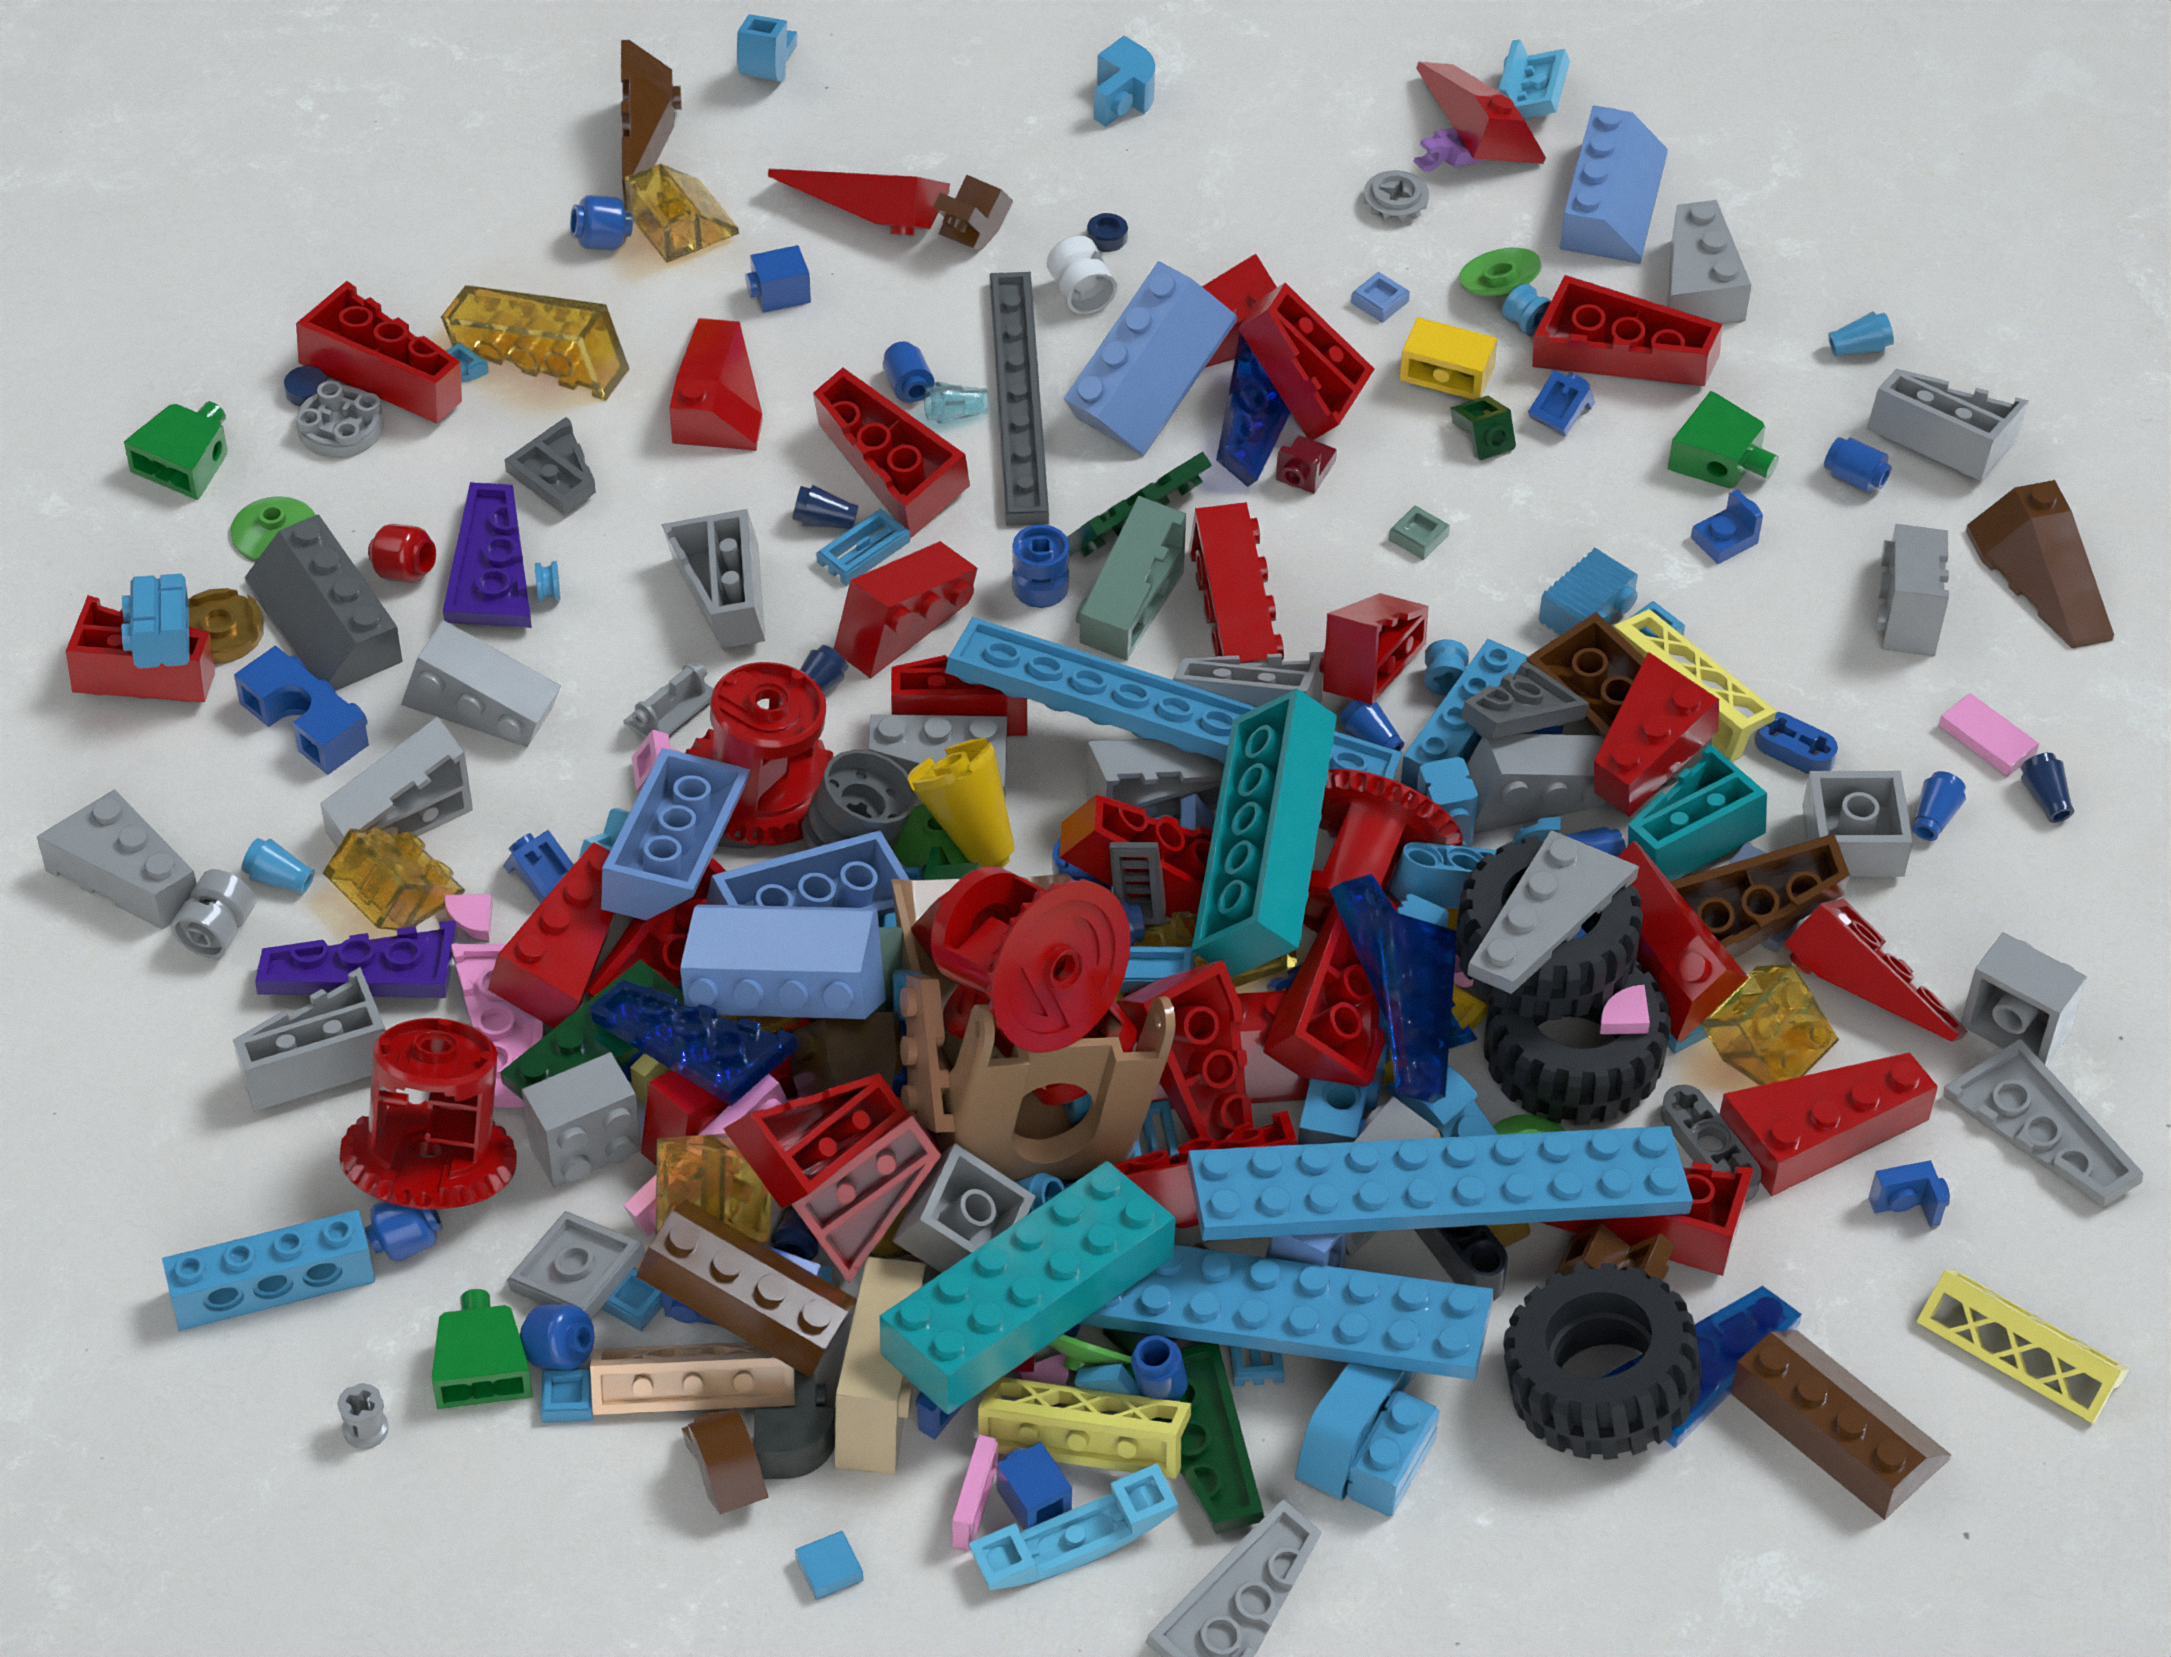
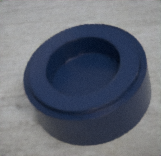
M1113 213L1098 214L1092 217L1087 224V237L1093 240L1099 251H1116L1127 243L1128 224L1119 215Z
M302 366L290 371L284 379L287 399L292 404L301 406L309 397L317 393V388L321 383L327 381L325 373L313 366Z

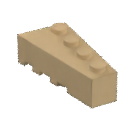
M867 1257L836 1392L835 1468L892 1475L896 1473L905 1418L909 1419L911 1413L913 1388H910L912 1382L881 1355L879 1316L925 1285L926 1263Z

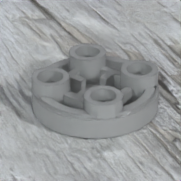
M333 380L321 383L317 388V393L309 397L301 405L296 416L298 433L302 443L314 453L327 457H348L367 450L379 439L384 427L380 399L376 394L354 387H342L339 382Z

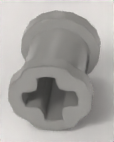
M364 1383L346 1388L339 1396L337 1402L338 1410L344 1421L342 1428L345 1440L351 1446L359 1449H369L381 1444L386 1438L389 1428L387 1418L383 1413L384 1403L380 1396V1391L376 1387Z

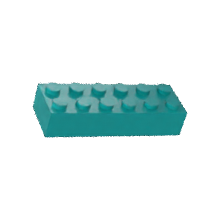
M1298 688L1232 721L1191 949L1193 953L1209 963L1219 960L1224 961L1232 978L1299 949V943L1302 938L1303 918L1309 896L1308 888L1312 864L1315 859V846L1318 827L1321 821L1324 791L1328 780L1327 773L1331 749L1334 744L1333 736L1337 715Z
M1106 1161L879 1316L881 1355L948 1415L1174 1257L1175 1217L1111 1163Z

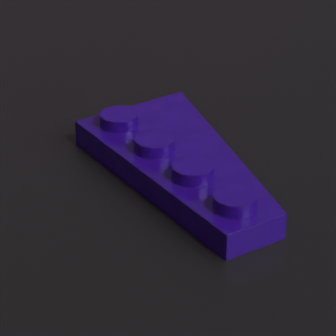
M470 482L443 607V617L448 623L532 628L513 485Z
M456 920L439 922L440 929L417 933L416 926L397 928V936L370 940L368 933L350 935L349 939L336 945L328 946L322 939L262 948L255 979L257 994L312 995L321 989L329 993L349 981L348 974L360 967L372 997L446 998L453 961L451 944H456L457 938Z

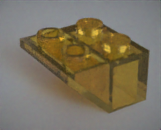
M658 164L625 178L628 212L632 213L635 224L666 263L739 234L738 226L700 179L664 164Z
M350 828L323 871V874L378 929L396 930L397 928L417 926L446 907V895H463L465 891L452 877L454 873L451 868L441 861L433 859L424 850L426 847L425 843L417 836L408 832H402L400 835L386 833L378 828H372L371 831Z
M1795 964L1756 966L1747 975L1749 979L1709 1015L1701 1025L1722 1060L1758 1085L1804 1076L1839 1041V1038Z
M726 1133L657 1139L655 1235L671 1211L682 1201L687 1200L758 1242L769 1241L771 1194Z

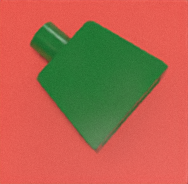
M1710 391L1672 439L1668 469L1725 488H1734L1747 471L1769 479L1777 466L1779 456L1762 448L1766 427L1761 420L1719 394Z
M211 401L206 402L197 412L178 404L167 406L124 441L130 472L195 500H199L227 455L228 449L222 425L226 419L225 412L219 405Z
M471 1289L464 1292L460 1296L461 1310L444 1312L439 1316L432 1368V1385L437 1409L533 1398L529 1366L511 1307L506 1305L491 1307L490 1294L482 1289Z

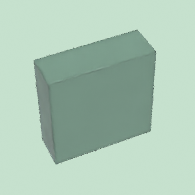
M1415 505L1389 530V541L1424 560L1449 536L1450 525Z

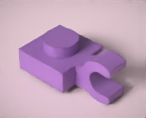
M1455 128L1437 130L1434 132L1433 137L1421 140L1420 145L1427 153L1422 157L1414 158L1413 161L1424 172H1430L1435 170L1443 161L1453 167H1462L1464 165L1482 163L1484 159H1473Z

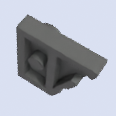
M567 417L504 459L507 473L563 515L596 493L595 480L589 466L585 463L584 453L580 443L577 444L573 434L572 423Z

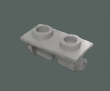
M698 661L693 664L686 663L682 666V671L672 678L665 687H661L644 702H638L635 705V711L624 719L623 723L645 739L652 729L670 735L711 701L714 688L704 682V677L707 676L706 668Z

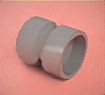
M210 869L203 873L192 890L190 899L185 901L171 924L172 933L184 947L195 954L206 958H219L224 955L238 932L237 928L244 924L256 904L255 894L243 880L223 870Z

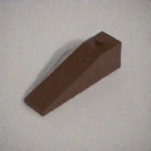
M621 40V83L623 101H621L623 132L622 186L626 211H633L674 128V110H682L681 85L673 86V74L670 67L631 40Z
M2055 480L2014 487L1967 524L1966 532L1981 561L1991 571L1997 569L2010 581L2008 588L2017 596L2023 594L2039 609L2037 615L2071 648L2113 640L2114 632L2072 510Z

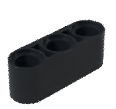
M1487 1225L1414 1229L1455 1284L1492 1288L1493 1301L1501 1296L1504 1290L1508 1254Z

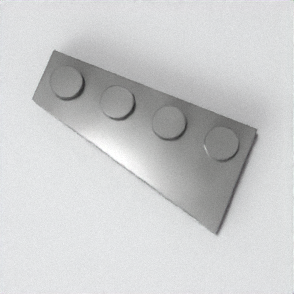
M1551 830L1470 960L1467 975L1512 994L1551 958L1552 951L1564 940L1570 941L1581 930L1583 922L1595 911L1600 913L1612 901V896L1621 887L1627 888L1637 879L1639 866Z
M2021 1038L1944 1086V1097L2102 1207H2105L2142 1183L2143 1172Z
M1283 1498L1148 1634L1145 1643L1161 1657H1254L1322 1532Z

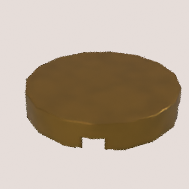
M209 589L188 599L189 626L210 632L214 664L229 663L245 657L258 646L264 634L262 610L256 600L247 595L248 598L238 595V591L234 589Z

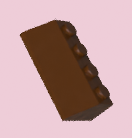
M1597 612L1526 658L1533 666L1590 703L1584 720L1604 739L1645 659ZM1712 738L1671 778H1678V775L1685 768H1693L1702 759V751L1709 744L1712 745Z
M687 1200L682 1201L671 1211L649 1245L636 1275L637 1278L809 1378L813 1376L857 1303L855 1297Z
M1798 1330L1770 1332L1737 1361L1730 1394L1884 1520L1950 1460L1951 1454Z

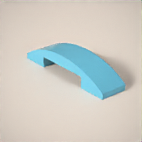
M1158 1463L1111 1482L1112 1493L1020 1532L1015 1523L968 1543L989 1590L1037 1582L1086 1565L1127 1545L1170 1517L1179 1509V1506Z

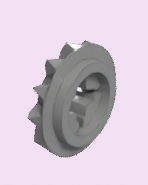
M1397 170L1381 172L1369 179L1365 185L1364 203L1370 206L1371 214L1382 213L1385 221L1390 217H1397L1403 222L1406 216L1417 218L1420 210L1427 209L1429 199L1428 187L1422 179L1412 173ZM1400 191L1402 192V197H1399L1397 201L1390 200L1395 195H1398Z

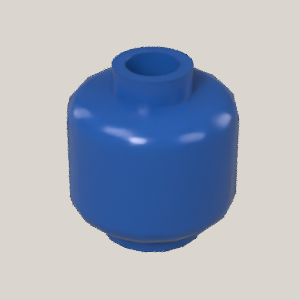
M586 195L581 199L579 205L574 204L570 215L571 236L577 238L583 248L617 250L622 245L624 237H630L632 234V213L626 212L623 201L617 197Z
M380 1201L371 1207L370 1219L372 1224L365 1227V1233L376 1254L385 1251L387 1256L393 1261L399 1262L433 1247L437 1242V1231L443 1228L436 1209H416Z
M545 1304L535 1307L528 1313L519 1335L526 1359L533 1366L547 1370H571L580 1367L588 1360L595 1340L594 1326L589 1315L581 1307L571 1304Z

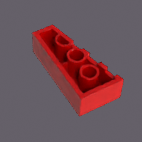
M1564 275L1534 334L1532 367L1705 386L1720 356L1723 324Z
M1247 502L1195 508L1189 554L1191 562H1196L1197 572L1195 578L1198 590H1204L1206 622L1208 624L1216 623L1217 626L1211 629V642L1215 657L1239 656L1240 663L1267 662V654H1281L1283 660L1284 647L1281 634H1274L1272 621L1276 620L1273 595H1266L1264 583L1268 582L1267 562L1265 556L1258 557L1256 544H1260L1259 523L1257 518H1250Z
M1096 794L1062 821L1059 858L1113 887L1110 842H1158L1166 896L1165 916L1195 931L1213 830L1202 826L1197 827L1195 830L1179 826L1178 819L1166 815L1161 816L1159 819L1148 817L1143 808ZM1123 857V860H1148V857ZM1125 869V872H1149V869ZM1127 882V884H1150V882ZM1128 894L1130 897H1151V894Z
M1908 1052L1724 1093L1719 1115L1757 1161L1761 1168L1760 1183L1771 1196H1774L1928 1121L1938 1085L1913 1055Z
M1285 1110L1272 1114L1273 1124L1252 1128V1124L1246 1122L1230 1127L1232 1133L1220 1141L1215 1142L1213 1139H1206L1201 1136L1185 1141V1144L1177 1149L1178 1154L1169 1156L1167 1151L1160 1149L1112 1165L1175 1217L1176 1228L1183 1229L1199 1225L1187 1167L1189 1151L1298 1145L1288 1111Z
M1692 1162L1691 1168L1683 1167L1693 1199L1690 1214L1539 1223L1577 1234L1603 1223L1629 1246H1633L1661 1233L1675 1245L1669 1257L1670 1261L1723 1276L1745 1207L1754 1168L1736 1166L1735 1173L1713 1171L1712 1164Z

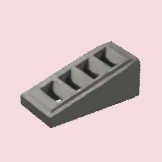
M1110 842L1109 849L1114 895L1120 903L1125 901L1128 905L1137 904L1141 910L1144 925H1164L1166 896L1158 842ZM1123 857H1148V860H1123ZM1125 869H1149V872H1125ZM1127 882H1150V884H1127ZM1129 894H1151V897H1129Z

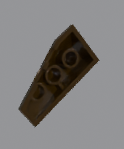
M892 1011L871 1013L866 1019L820 1018L788 1033L793 1080L799 1098L818 1094L827 1089L879 1073L892 1090L894 1075H901L903 1063L900 1056L901 1030L898 1013Z

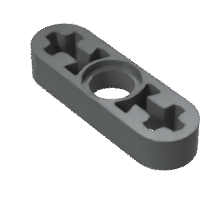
M1684 1084L1668 1089L1663 1098L1661 1119L1665 1126H1671L1674 1138L1693 1162L1712 1164L1713 1171L1735 1173L1736 1166L1754 1168L1746 1202L1753 1199L1758 1192L1761 1179V1168L1757 1161L1699 1089ZM1679 1105L1683 1109L1676 1111L1675 1106ZM1692 1108L1691 1116L1685 1109ZM1704 1136H1713L1718 1138L1724 1147L1717 1151H1708L1698 1144V1139Z

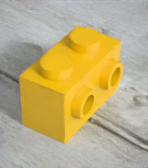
M1417 317L1402 350L1399 380L1472 400L1481 398L1495 368L1498 338Z

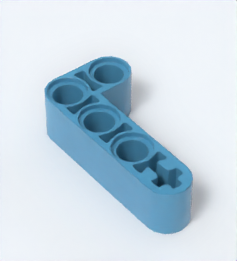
M1348 1363L1318 1404L1309 1421L1295 1472V1480L1338 1500H1344L1347 1496L1349 1469L1380 1413L1384 1412L1385 1405L1393 1391L1400 1390L1404 1392L1417 1372Z

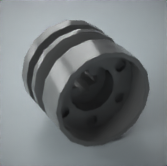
M854 749L841 752L831 759L825 768L801 824L803 840L809 849L881 830L893 851L917 799L907 779L908 773L891 758L874 751Z

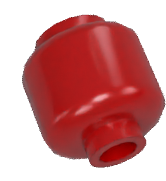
M392 523L384 525L376 532L374 538L370 541L368 556L374 571L379 577L391 581L413 583L420 581L432 570L436 561V547L424 529L412 525Z

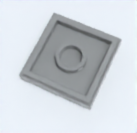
M564 1211L507 1278V1283L511 1291L543 1305L571 1304L581 1307L592 1319L646 1252L641 1241Z

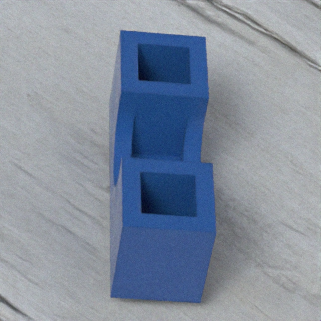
M276 645L234 674L239 703L266 726L270 727L286 716L302 715L293 721L298 752L327 775L369 746L366 730L368 721L361 708L355 703L348 704L337 695L329 682L324 679L318 680L307 671L299 658L293 655L291 657L288 656Z

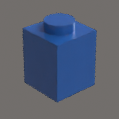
M799 245L750 255L751 272L745 274L746 286L749 296L751 298L757 297L763 313L811 303L810 273Z
M1042 1442L1028 1449H1016L1010 1452L1002 1462L997 1464V1491L1023 1530L1072 1510V1487Z

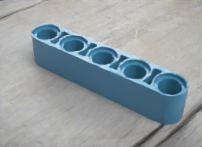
M1410 842L1402 850L1389 885L1390 891L1401 901H1405L1406 895L1413 894L1442 908L1459 909L1460 893L1463 892L1464 881L1469 872L1476 869V864L1487 854L1492 853L1496 856V850Z

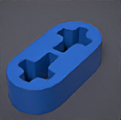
M1777 712L1773 722L1756 730L1754 738L1755 745L1761 752L1806 774H1809V771H1831L1834 767L1838 751V745L1834 737L1788 714ZM1776 731H1777V732H1780L1779 734H1777L1776 737H1775V736H1771V735H1774V734L1776 733ZM1816 750L1821 751L1816 756L1812 755Z

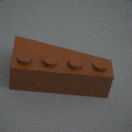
M1830 834L1673 880L1670 883L1732 958L1735 959L1809 916L1821 903L1833 901L1845 895L1850 873L1835 834Z

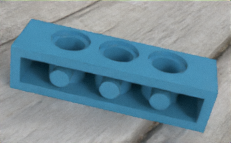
M1487 639L1404 754L1401 784L1417 791L1419 767L1423 763L1459 757L1464 758L1466 765L1468 764L1482 736L1476 732L1475 727L1460 718L1464 702L1488 686L1498 687L1502 677L1509 672L1516 675L1520 665L1527 661V655L1493 640Z
M1380 985V988L1385 989V1004L1379 1006V1029L1384 1030V1034L1392 1035L1397 1007L1389 1006L1391 987ZM1384 1044L1375 1071L1384 1073L1389 1044ZM1310 1079L1299 1126L1298 1145L1354 1142L1365 1130L1364 1125L1367 1119L1364 1118L1366 1109H1376L1380 1082L1373 1081L1372 1079L1370 1085L1361 1087Z
M359 1209L162 1258L179 1331L375 1282L369 1247Z

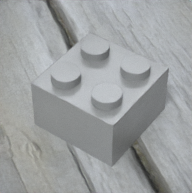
M1809 771L1802 805L1807 841L1835 834L1850 877H1905L1913 840L1901 771Z
M2002 932L1974 970L1961 1024L1969 1031L2003 1049L2021 1038L2047 1066L2071 1033L2087 976L2076 971L2072 966L2061 963L2038 951L2027 942Z
M611 1052L522 1089L529 1145L553 1188L567 1182L581 1180L590 1172L611 1163L623 1162L633 1154L641 1151L636 1093Z
M954 1143L941 1154L939 1160L914 1193L893 1242L943 1273L1024 1218L1031 1208L1035 1195Z

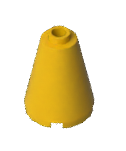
M985 738L967 740L944 749L947 756L934 763L930 756L913 768L907 776L911 789L970 863L979 862L981 868L988 866L1002 868L1010 862L1009 856L1015 850L996 751L991 742L988 743Z

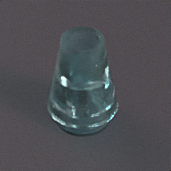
M936 382L935 386H927L925 388L924 410L927 420H936L938 424H943L988 412L989 397L986 388Z

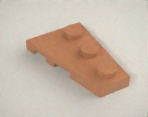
M906 975V987L902 988L900 992V1010L903 1017H906V1036H903L901 1039L900 1056L903 1065L907 1066V1085L902 1086L901 1103L907 1112L910 1110L914 1111L926 1129L934 1132H955L953 1114H944L942 1102L944 1090L950 1088L949 1069L945 1070L942 1059L937 1055V1048L942 1047L945 1039L939 979L928 975Z

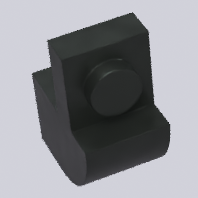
M795 1369V1408L754 1409V1449L764 1480L790 1479L807 1475L821 1467L831 1456L835 1448L836 1406L827 1407L826 1383L816 1384L815 1372L809 1378Z

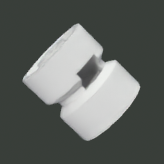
M1086 236L1069 237L1059 242L1050 251L1047 257V268L1059 286V290L1071 311L1077 314L1088 315L1105 308L1113 300L1117 292V283L1092 239Z

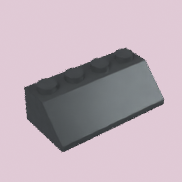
M315 515L279 530L244 578L246 585L292 653L302 661L307 671L318 680H326L337 691L403 662L397 625L320 515Z

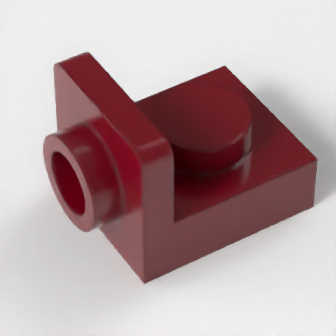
M1298 435L1291 447L1281 446L1277 453L1276 480L1315 494L1336 462L1337 449Z

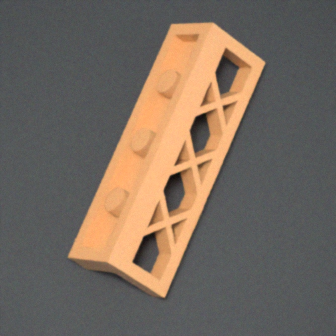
M749 1342L593 1349L590 1364L593 1415L795 1406L794 1368Z

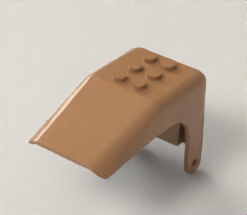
M1066 873L1022 877L1046 890L1052 883L1062 884L1067 879L1073 880ZM891 879L897 927H903L900 954L902 970L911 969L939 979L943 1012L946 1003L959 984L944 975L942 976L912 934L911 927L937 898L948 892L960 879ZM1167 996L1155 997L1152 1000L1135 1052L1123 1053L1119 1037L1079 1039L1060 1050L1047 1053L1030 1052L1014 1045L1010 1058L990 1059L995 1036L993 1014L988 1010L987 1004L974 1005L954 1068L943 1047L937 1048V1055L942 1059L945 1070L949 1069L950 1088L944 1090L942 1095L944 1114H953L955 1132H935L941 1154L956 1143L1014 1182L1041 1172L1048 1173L1059 1180L1081 1179L1106 1161L1115 1164L1130 1159L1167 1062L1174 1038L1175 1013L1171 1000ZM1050 1084H1073L1083 1088L1090 1094V1108L1079 1123L1071 1124L1068 1121L1064 1104L1057 1106L1044 1105L1032 1091Z

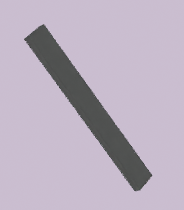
M1031 272L989 273L1006 526L1049 524Z

